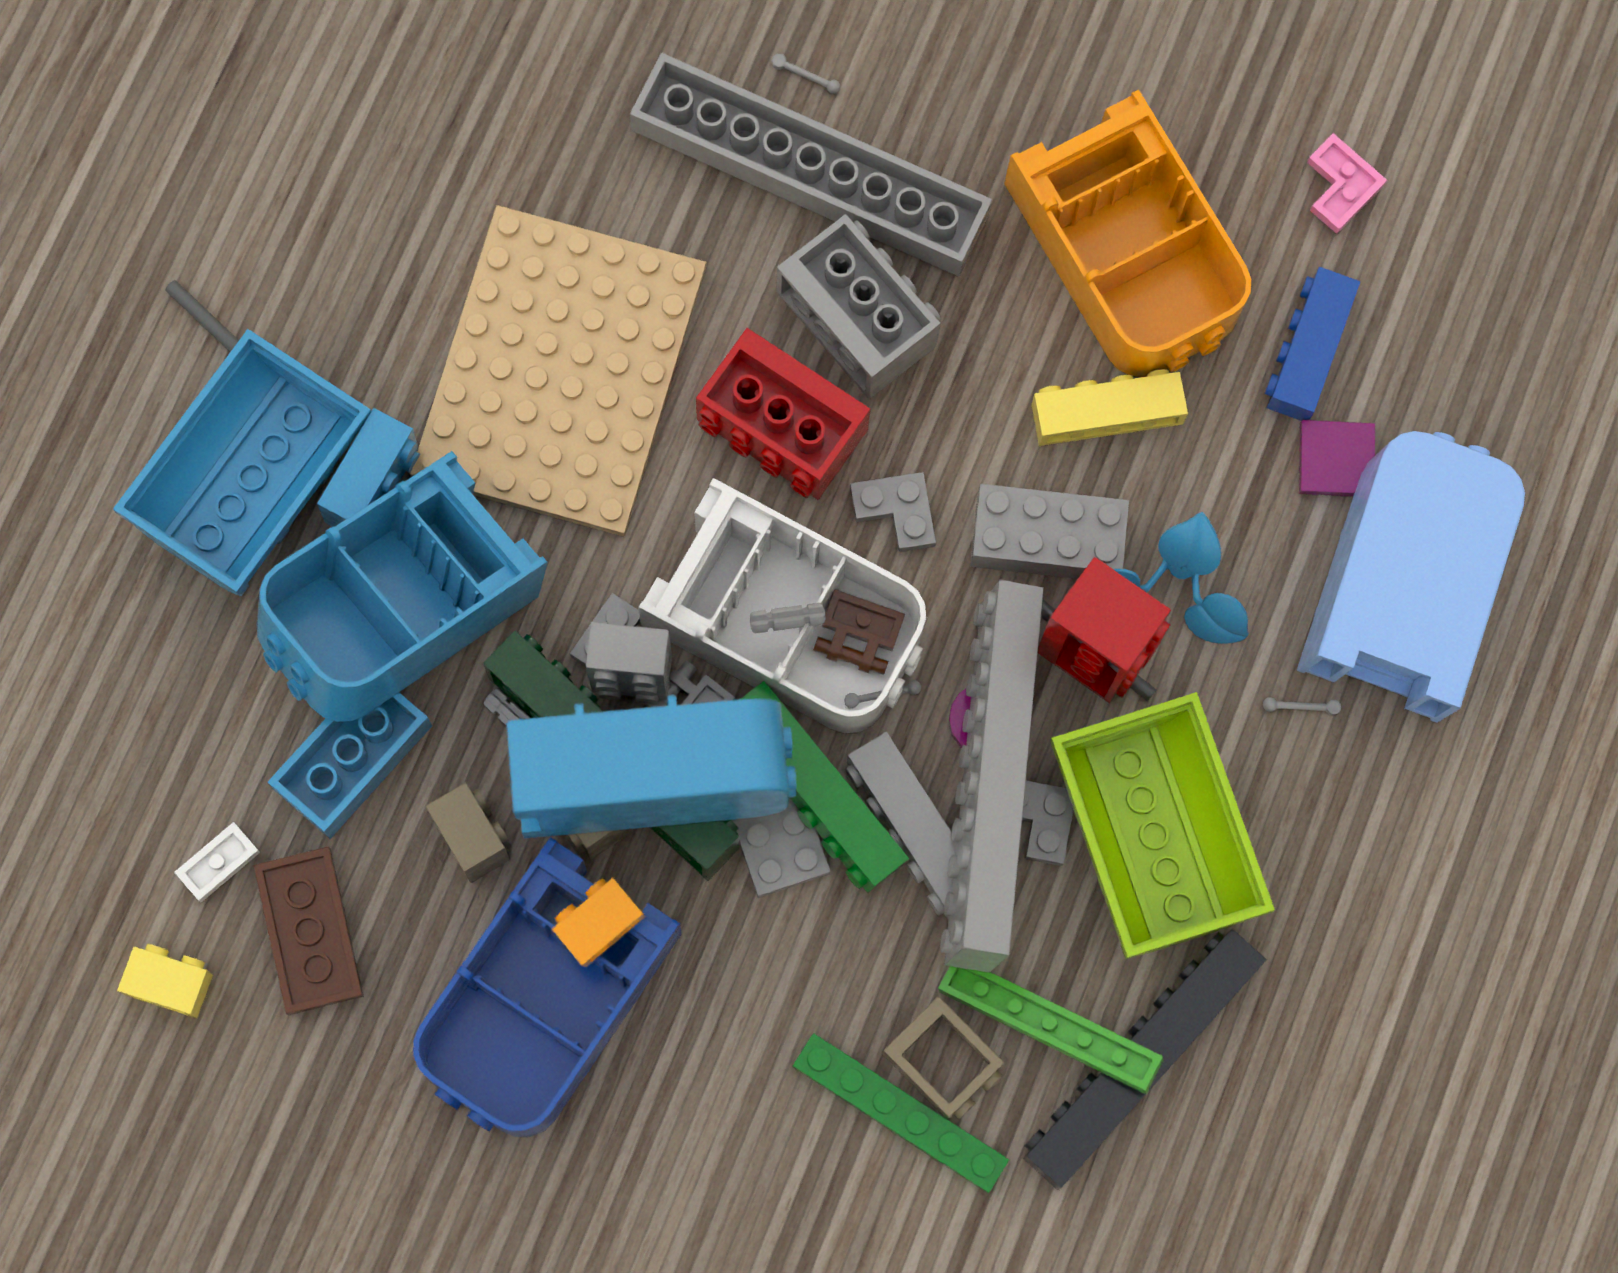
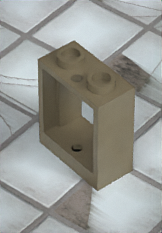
M939 996L882 1053L947 1120L953 1114L960 1119L975 1104L970 1097L980 1087L987 1092L1003 1076L998 1069L1004 1062ZM941 1017L988 1064L950 1104L902 1056Z

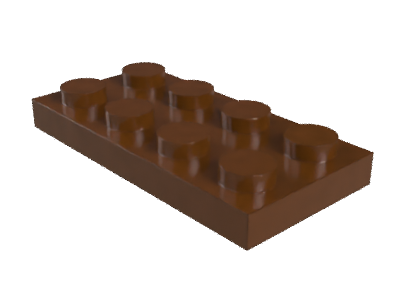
M329 846L254 865L286 1014L292 1015L364 997Z

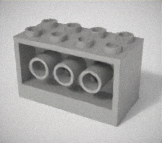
M845 214L777 266L776 292L866 397L870 399L937 346L941 325L939 320L941 318L937 310L929 302L924 304L915 294L917 290L911 280L905 275L900 277L892 268L893 262L889 255L882 248L876 249L868 240L870 237L864 226L857 220L852 222Z

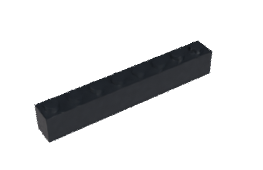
M1233 928L1225 936L1218 931L1204 947L1208 952L1207 956L1200 963L1193 959L1178 975L1183 980L1174 992L1168 987L1156 999L1153 1005L1158 1010L1148 1020L1142 1015L1128 1030V1033L1132 1036L1131 1041L1163 1056L1164 1061L1149 1090L1267 960ZM1091 1072L1076 1088L1081 1095L1074 1103L1070 1105L1065 1100L1051 1115L1050 1118L1055 1124L1046 1133L1039 1129L1024 1145L1029 1152L1023 1159L1056 1190L1061 1189L1146 1094L1102 1072L1098 1076Z

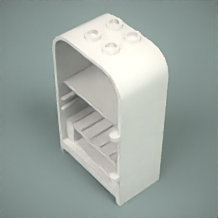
M713 478L706 494L695 511V529L698 534L670 583L657 577L644 601L639 605L641 626L669 630L670 642L753 687L765 681L782 703L830 729L843 733L861 732L872 726L882 715L886 706L894 708L903 692L902 687L905 680L902 677L904 674L911 677L921 659L920 655L923 648L919 644L926 621V610L920 593L900 577ZM834 589L902 612L905 614L893 651L881 647L877 648L875 656L889 661L885 674L882 675L871 670L869 674L858 670L859 666L840 659L837 662L826 659L827 655L814 651L818 636L832 641L835 634L833 630L824 628L822 625L809 626L806 623L804 627L777 631L769 628L768 632L753 633L750 626V615L754 611L766 610L767 613H770L771 609L798 605L806 608L807 604L822 603L826 615ZM846 635L843 645L864 652L867 642ZM882 691L877 699L861 702L854 708H849L845 705L844 699L849 693H855L859 696Z

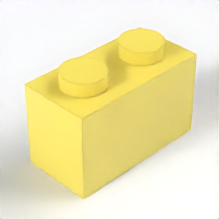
M147 944L145 950L133 946L117 991L126 996L198 1018L213 976L212 973L203 969L205 962L183 955L181 961H177L167 957L168 950L151 944Z

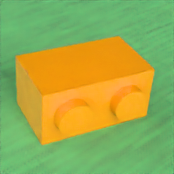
M603 878L585 892L588 897L586 901L577 908L573 904L569 905L555 918L558 924L552 930L584 967L592 963L646 917L614 878L608 882Z

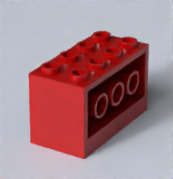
M749 328L745 329L696 397L697 420L700 422L698 425L703 431L713 437H717L719 434L730 442L729 446L736 453L743 457L752 456L761 462L759 465L766 473L775 478L781 475L791 482L790 487L799 495L805 498L811 495L817 500L823 495L868 431L871 410Z
M1094 556L1051 615L1037 653L1110 704L1115 695L1121 698L1124 697L1134 683L1141 668L1144 669L1156 652L1157 647L1171 625L1165 621L1171 609ZM1074 637L1077 638L1078 640H1080V641L1083 642V643H1082V644L1079 643L1076 639H1074ZM1110 662L1120 668L1118 673L1108 665Z

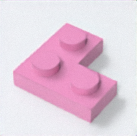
M1334 133L1307 161L1312 168L1332 184L1312 205L1310 211L1336 234L1344 228L1387 182V179Z

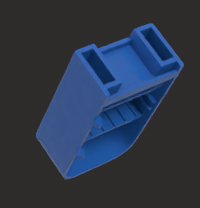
M552 837L549 838L515 889L510 893L504 905L426 1015L417 1030L413 1043V1056L419 1070L438 1087L435 1095L456 1110L459 1109L461 1104L470 1109L467 1117L488 1132L495 1126L502 1132L514 1137H531L545 1131L557 1119L682 935L679 922L647 903L642 911L646 916L587 967L582 966L554 933L552 928L558 924L555 920L556 916L571 904L577 908L588 899L585 892L594 884L584 878L587 873L584 860L559 844Z

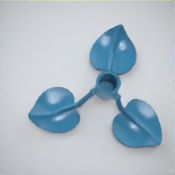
M1200 512L1191 519L1172 526L1162 534L1158 550L1163 561L1146 584L1140 586V578L1133 571L1114 569L1145 592H1148L1167 569L1176 578L1186 579L1191 577L1193 600L1197 605H1193L1185 611L1184 619L1188 628L1199 638L1212 643L1229 644L1242 641L1248 637L1247 612L1236 598L1222 593L1210 594L1204 600L1200 596L1199 575H1207L1215 571L1221 561V546L1218 536L1204 512Z

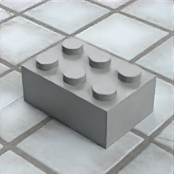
M591 622L586 671L592 692L598 693L599 698L608 700H619L621 695L636 696V701L647 704H656L659 699L667 700L672 661L669 630Z

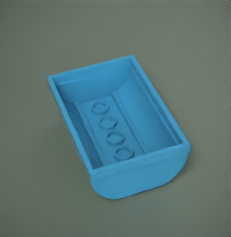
M247 329L113 510L160 547L225 590L242 596L249 587L248 582L276 544H280L289 532L288 528L320 484H324L332 474L334 465L361 430L371 413V409Z

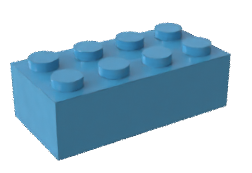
M397 693L367 715L353 721L336 722L325 718L270 778L268 784L284 800L331 839L428 732L432 724L429 718L401 693Z

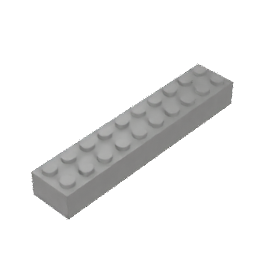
M662 52L630 112L631 131L835 222L846 214L852 222L859 221L867 230L869 237L960 277L990 213L991 198Z
M999 579L993 589L986 592L984 601L981 604L978 603L975 608L973 624L978 626L977 639H973L970 649V661H975L974 674L969 675L966 687V695L971 697L970 710L967 709L965 712L962 727L963 732H968L967 744L962 746L959 756V767L964 768L963 782L960 781L958 783L955 795V803L960 805L959 818L954 820L951 835L952 841H957L956 853L951 855L948 865V877L953 878L952 892L947 893L944 904V914L949 915L948 930L944 929L940 943V951L945 953L944 965L990 972L1009 956L1044 587Z

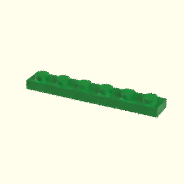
M814 1033L792 1065L793 1068L986 1193L991 1191L1009 1162V1159Z

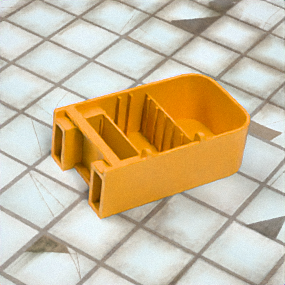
M1139 90L1132 92L1130 97L1106 108L1101 124L1047 151L1043 143L1040 142L1021 153L1016 152L1010 155L1004 185L1106 356L1119 371L1134 377H1147L1148 373L1161 369H1169L1172 373L1186 366L1189 363L1188 358L1198 352L1205 356L1221 346L1219 341L1232 332L1251 293V277L1246 264Z

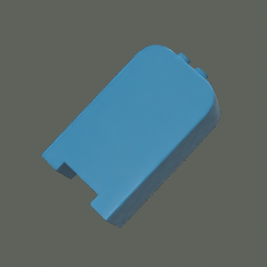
M453 451L408 480L401 481L394 489L337 526L327 529L323 535L275 565L263 579L259 592L257 637L265 651L263 653L264 659L274 672L281 670L289 680L287 681V686L297 700L305 699L309 706L324 718L341 722L353 721L367 715L539 597L548 562L543 556L539 557L523 538L514 543L473 496L475 482L457 462V456Z
M676 695L668 696V706L584 714L583 704H575V715L510 720L507 722L513 811L516 819H521L524 839L761 817L784 811L788 807L789 797H796L795 767L787 766L786 763L787 758H792L793 751L791 727H783L781 704L778 701L770 699H743L676 705Z

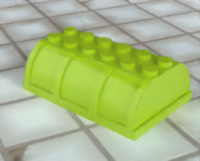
M1197 692L1051 738L1052 750L1059 764L1077 822L1080 825L1102 894L1105 897L1121 943L1122 952L1126 959L1152 953L1211 934L1275 910Z

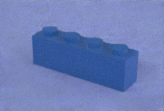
M1322 267L1318 268L1313 278L1306 277L1299 297L1305 298L1302 310L1295 308L1288 326L1289 330L1294 331L1290 343L1283 341L1276 362L1282 363L1278 375L1271 374L1264 393L1270 396L1267 409L1300 421L1311 419L1361 281Z

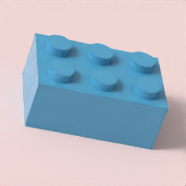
M375 408L372 409L317 503L325 523L330 526H337L394 489L406 471L411 473L420 456V453L417 452L418 444L413 428Z

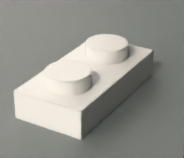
M233 822L174 873L198 901L203 902L255 858L260 851Z

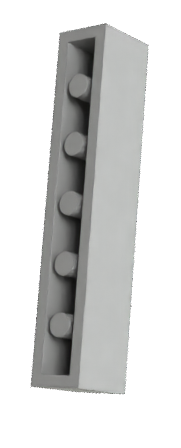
M886 731L850 753L847 757L849 766L845 768V771L856 788L862 785L869 796L865 800L869 810L877 819L883 818L890 829L887 832L909 857L910 862L906 866L910 874L918 884L922 881L931 893L927 896V899L935 913L939 916L944 913L947 893L952 892L953 878L948 877V865L951 855L956 853L957 841H952V832Z

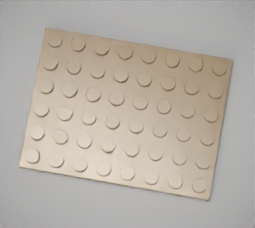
M496 205L417 451L420 453V456L411 470V477L453 451L457 456V462L475 482L474 496L625 537L705 274L706 262Z

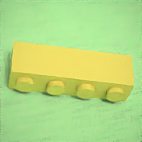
M1166 369L1155 370L1148 373L1147 377L1134 379L1132 375H1121L1113 378L1111 382L1097 384L1095 380L1082 381L1077 383L1074 388L1061 389L1060 386L1044 387L1039 390V393L1034 394L1031 404L1039 446L1183 425L1188 415L1180 372L1169 373V370Z

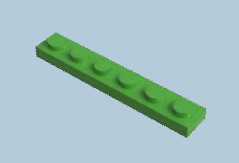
M950 966L938 987L940 993L1144 1094H1147L1164 1061L1163 1056L991 972Z

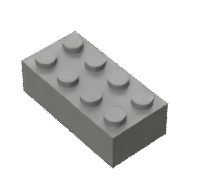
M980 484L976 503L970 567L1078 579L1095 556L1112 569H1123L1129 500Z

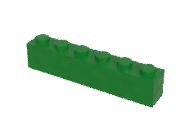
M761 682L739 700L770 699L781 704L783 727H791L792 758H787L786 763L787 766L795 767L796 797L789 798L799 808L797 811L799 818L809 829L815 828L823 838L821 843L827 853L832 858H839L847 867L846 875L858 889L863 887L869 893L898 870L909 857L766 682Z

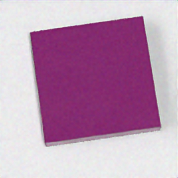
M1302 420L1300 422L1299 494L1353 497L1364 468L1375 456V423Z

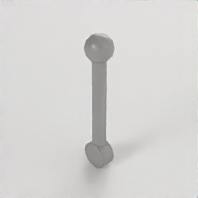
M776 54L772 58V66L775 69L781 70L785 68L826 87L831 94L838 93L841 88L837 80L828 81L786 61L785 56L782 54Z
M916 680L910 681L902 687V694L908 692L912 695L918 694L921 691V684ZM882 691L859 696L855 693H849L845 696L844 702L847 707L854 708L861 702L877 699Z
M1268 697L1263 701V708L1268 712H1273L1276 709L1326 711L1327 714L1333 716L1340 712L1341 704L1337 700H1330L1324 704L1283 702Z

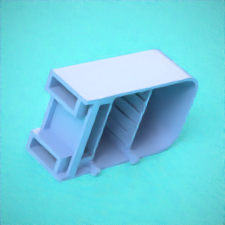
M1412 431L1400 434L1390 441L1367 463L1360 476L1318 606L1314 613L1315 616L1297 671L1301 673L1307 672L1331 682L1337 681L1346 674L1408 697L1404 709L1429 717L1431 721L1438 723L1461 709L1523 511L1525 490L1522 480L1516 471L1500 459L1489 456L1490 451L1486 448L1476 445H1470L1467 448L1454 443V437L1442 432L1430 434Z

